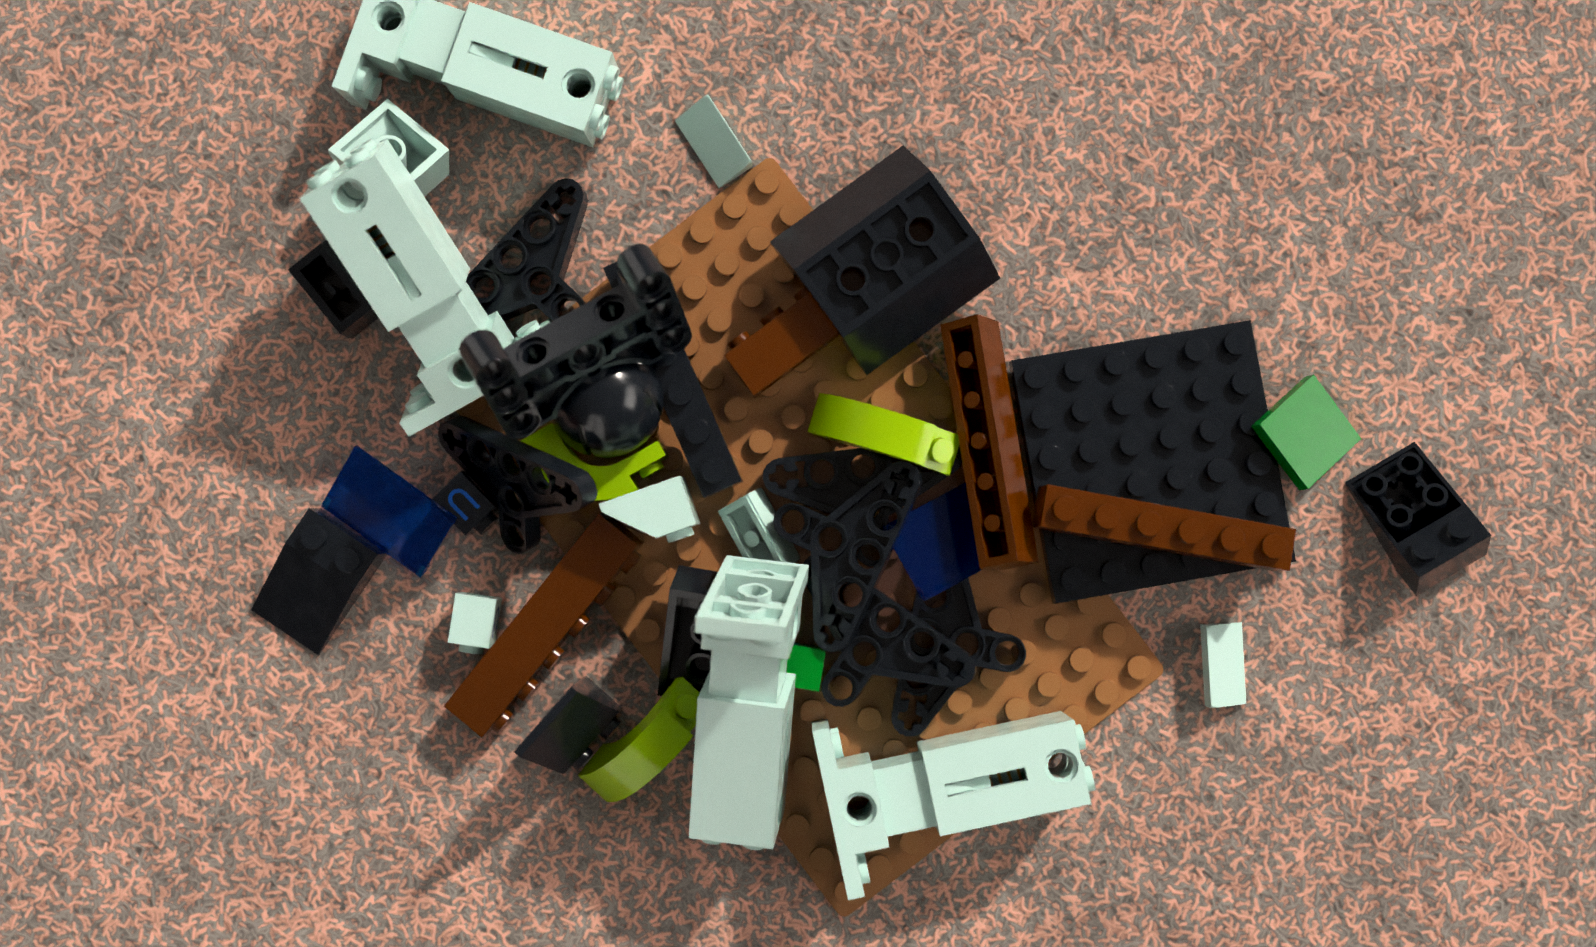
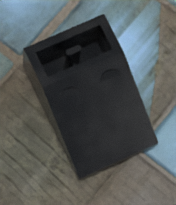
M327 240L320 243L288 269L339 334L353 339L379 318Z
M1415 442L1345 482L1396 571L1416 596L1487 555L1491 534Z

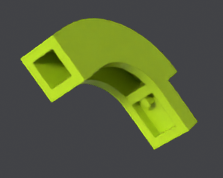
M819 393L807 431L841 444L877 452L949 476L960 445L958 434L938 428L937 425L871 404Z
M552 423L521 440L523 443L588 472L597 487V498L595 501H608L639 490L640 488L634 476L640 474L642 479H645L664 468L661 461L669 457L662 443L656 441L618 463L608 466L590 465L576 456L570 446L556 432ZM542 470L545 479L549 482L546 473Z
M683 677L676 678L644 719L620 740L603 744L578 776L606 802H617L634 794L657 776L693 737L690 732L696 726L699 692Z

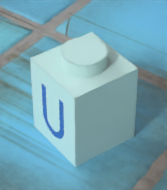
M467 592L455 593L448 643L459 644L458 651L470 654H483L484 648H491L496 642L502 598Z

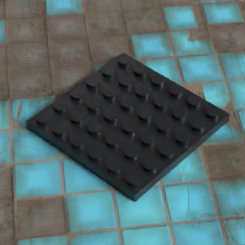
M1251 320L1011 360L1009 362L1034 504H1036L1038 487L1049 484L1290 528L1278 462L1251 427L1268 411ZM1039 529L1052 604L1256 569L1254 567ZM1294 548L1291 562H1296Z

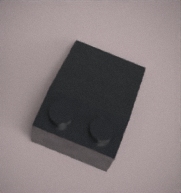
M308 508L285 542L251 610L315 654L320 655L388 553L323 509Z
M679 565L669 590L658 696H663L674 680L679 677L686 679L699 693L710 671L711 650L701 649L702 634L695 633L696 615L718 573L716 571Z
M585 676L569 688L515 749L514 753L522 759L561 774H565L571 766L578 771L594 753L589 748V745L597 736L600 735L606 740L622 722L616 717L622 707L591 679Z

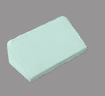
M708 94L675 120L719 189L753 167L750 157Z
M758 488L718 510L742 557L795 563L800 559L793 543L783 539L774 529L773 520L776 512L762 488Z
M1242 622L1200 624L1205 706L1220 708L1246 704Z

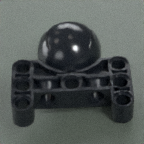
M632 245L619 255L616 268L622 280L620 285L503 348L496 335L489 330L475 331L463 339L459 347L460 355L509 438L523 439L528 437L538 427L551 421L556 432L568 446L576 451L589 456L593 453L597 457L611 458L635 450L645 443L656 431L664 409L662 382L652 364L668 355L679 353L686 348L691 341L692 331L670 276L647 245Z

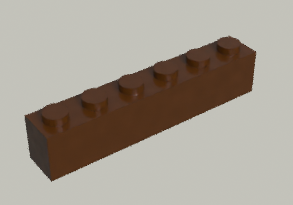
M918 219L909 225V233L914 240L923 242L932 237L933 230L927 221ZM854 268L845 270L840 277L842 286L849 291H857L865 283L863 273ZM806 287L793 296L797 302L783 311L779 306L760 320L763 327L750 336L745 331L727 344L730 351L724 356L754 398L840 336Z
M976 314L941 324L979 568L1005 570L1039 563L999 322Z
M1049 484L1038 487L1032 522L1033 528L1270 571H1290L1296 529Z
M599 513L446 702L444 707L481 738L492 730L499 733L513 717L514 714L509 709L519 698L524 702L539 685V682L534 678L541 669L546 667L550 670L562 657L565 651L560 646L569 635L576 638L590 622L591 619L586 616L587 612L595 603L601 607L613 594L616 587L612 582L621 571L627 575L638 563L642 555L637 551L644 542L615 518Z

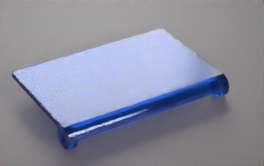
M358 445L353 448L321 505L420 578L430 567V561L457 519L448 510Z
M966 482L911 511L894 547L897 556L924 601L983 570L979 568ZM897 519L883 526V531L892 529Z

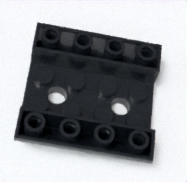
M904 145L770 241V244L794 276H798L843 338L842 343L866 376L1000 279L980 237L931 170ZM918 219L927 221L933 230L932 237L923 242L914 240L909 233V225L913 221ZM854 268L861 271L865 277L864 286L857 291L845 289L840 278L845 270Z

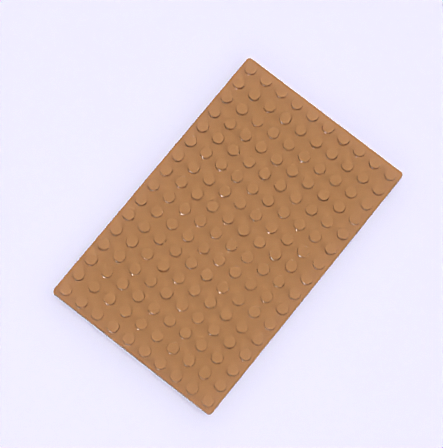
M773 158L764 159L649 247L672 280L692 331L691 341L684 349L733 456L743 483L711 497L703 498L665 409H663L657 429L652 436L641 446L624 455L603 458L594 456L592 453L589 456L570 447L582 461L594 466H608L618 463L652 443L659 441L669 457L661 461L664 468L645 479H642L640 474L634 476L639 488L642 489L676 476L685 477L701 522V524L692 527L694 535L668 543L666 536L654 538L619 521L644 542L637 551L642 557L627 575L622 571L612 582L616 589L603 604L658 677L660 676L669 590L679 565L718 572L726 555L742 557L718 510L746 494L762 488L775 512L785 504L795 503L822 515H830L827 512L770 492L763 481V471L772 460L858 448L807 432L819 393L840 396L878 406L937 425L938 428L958 434L951 389L915 342H912L866 376L842 343L843 338L839 336L756 398H754L728 363L724 355L730 351L727 346L730 341L745 331L750 336L763 327L760 320L779 306L783 311L797 302L793 296L805 287L798 276H794L770 244V241L809 214L813 209ZM608 279L583 297L586 303L612 289ZM576 302L566 311L560 314L559 317L578 308L579 304ZM484 396L456 410L461 416L468 417L505 434ZM549 421V422H547L546 424H544V425L538 427V429H537L535 432H537V431H539L540 429H542V428L548 426V425L551 424L552 422ZM484 444V447H485L486 451H487L488 454H489V451H488L486 445ZM867 455L856 456L851 462L852 473L858 478H868L874 472V462ZM512 456L515 465L519 468L515 458ZM892 457V464L894 462L902 461ZM818 460L812 464L810 475L815 482L825 484L833 478L834 469L830 462ZM796 462L798 471L786 472L784 465L776 466V473L769 474L770 482H777L778 488L784 489L787 488L786 483L788 480L799 479L798 487H807L808 484L804 477L805 462ZM963 463L953 474L917 497L877 588L911 611L923 551L932 539L948 537L959 545L962 552L981 627L1011 634L1019 638L1026 648V659L1019 669L1012 672L976 666L974 678L967 685L958 687L926 729L914 737L900 734L894 728L891 721V709L898 678L874 675L860 696L853 703L844 707L833 706L824 699L821 691L822 682L842 653L841 651H826L819 692L795 688L785 810L778 836L835 911L842 917L849 916L954 834L940 836L935 826L888 836V848L865 852L871 881L870 883L863 884L865 897L848 900L812 733L813 721L828 718L830 729L838 727L844 757L868 752L871 761L917 752V741L1062 711L1074 719L1076 725L1081 724L1085 734L1160 677L1164 671L1163 665L1109 595L1052 604L1039 529L1033 528L1039 563L1005 570L979 568ZM921 467V472L930 471L926 468ZM905 469L903 473H904V474L909 473L910 470H909V469ZM1027 489L1029 507L1033 522L1035 504L1032 494ZM594 501L575 512L540 516V522L566 555L595 517L602 513L599 504L605 501ZM880 509L877 510L874 518L878 515ZM792 510L785 514L782 523L789 534H797L804 527L805 521L802 513ZM896 512L888 516L890 529L897 522ZM834 527L826 528L820 535V544L826 551H835L841 545V533ZM793 543L800 556V559L795 563L804 564V561L811 556V551ZM941 543L939 549H932L931 557L937 559L936 572L927 569L926 578L938 577L948 583L950 582L951 573H942L945 561H952L954 558V553L948 552L947 544ZM868 544L861 547L862 554L866 559L877 560L880 558L879 551L875 546ZM857 558L858 563H859L860 566H862L863 568H865V569H871V568H873V567H870V566H867V565L861 563V562L859 561V559ZM855 583L849 585L844 591V600L848 606L855 607L862 600V590ZM930 584L924 589L922 598L927 606L936 608L944 603L946 592L941 585ZM806 586L802 595L800 628L795 642L818 646L813 633L812 596ZM887 607L879 612L877 623L882 630L892 632L899 626L900 616L895 609ZM825 626L823 632L829 635L827 642L832 644L835 639L828 626ZM918 632L914 635V640L918 646L929 648L934 645V640L930 634ZM962 633L955 640V643L970 655L977 650L978 641L972 633ZM1011 641L1001 642L995 650L996 659L1001 664L1013 663L1018 656L1017 646ZM860 642L854 649L855 660L863 666L871 665L876 658L875 647L869 642ZM836 676L832 680L830 690L835 698L845 700L852 693L853 686L847 677ZM906 680L913 688H921L927 684ZM903 690L901 699L909 698V705L906 712H899L898 718L904 721L905 728H911L913 722H920L921 716L915 713L916 700L925 704L927 695L914 696ZM1059 753L1053 755V756L1050 758V760H1052L1054 757H1056ZM856 796L847 805L853 809H861L867 805L869 800L863 796Z

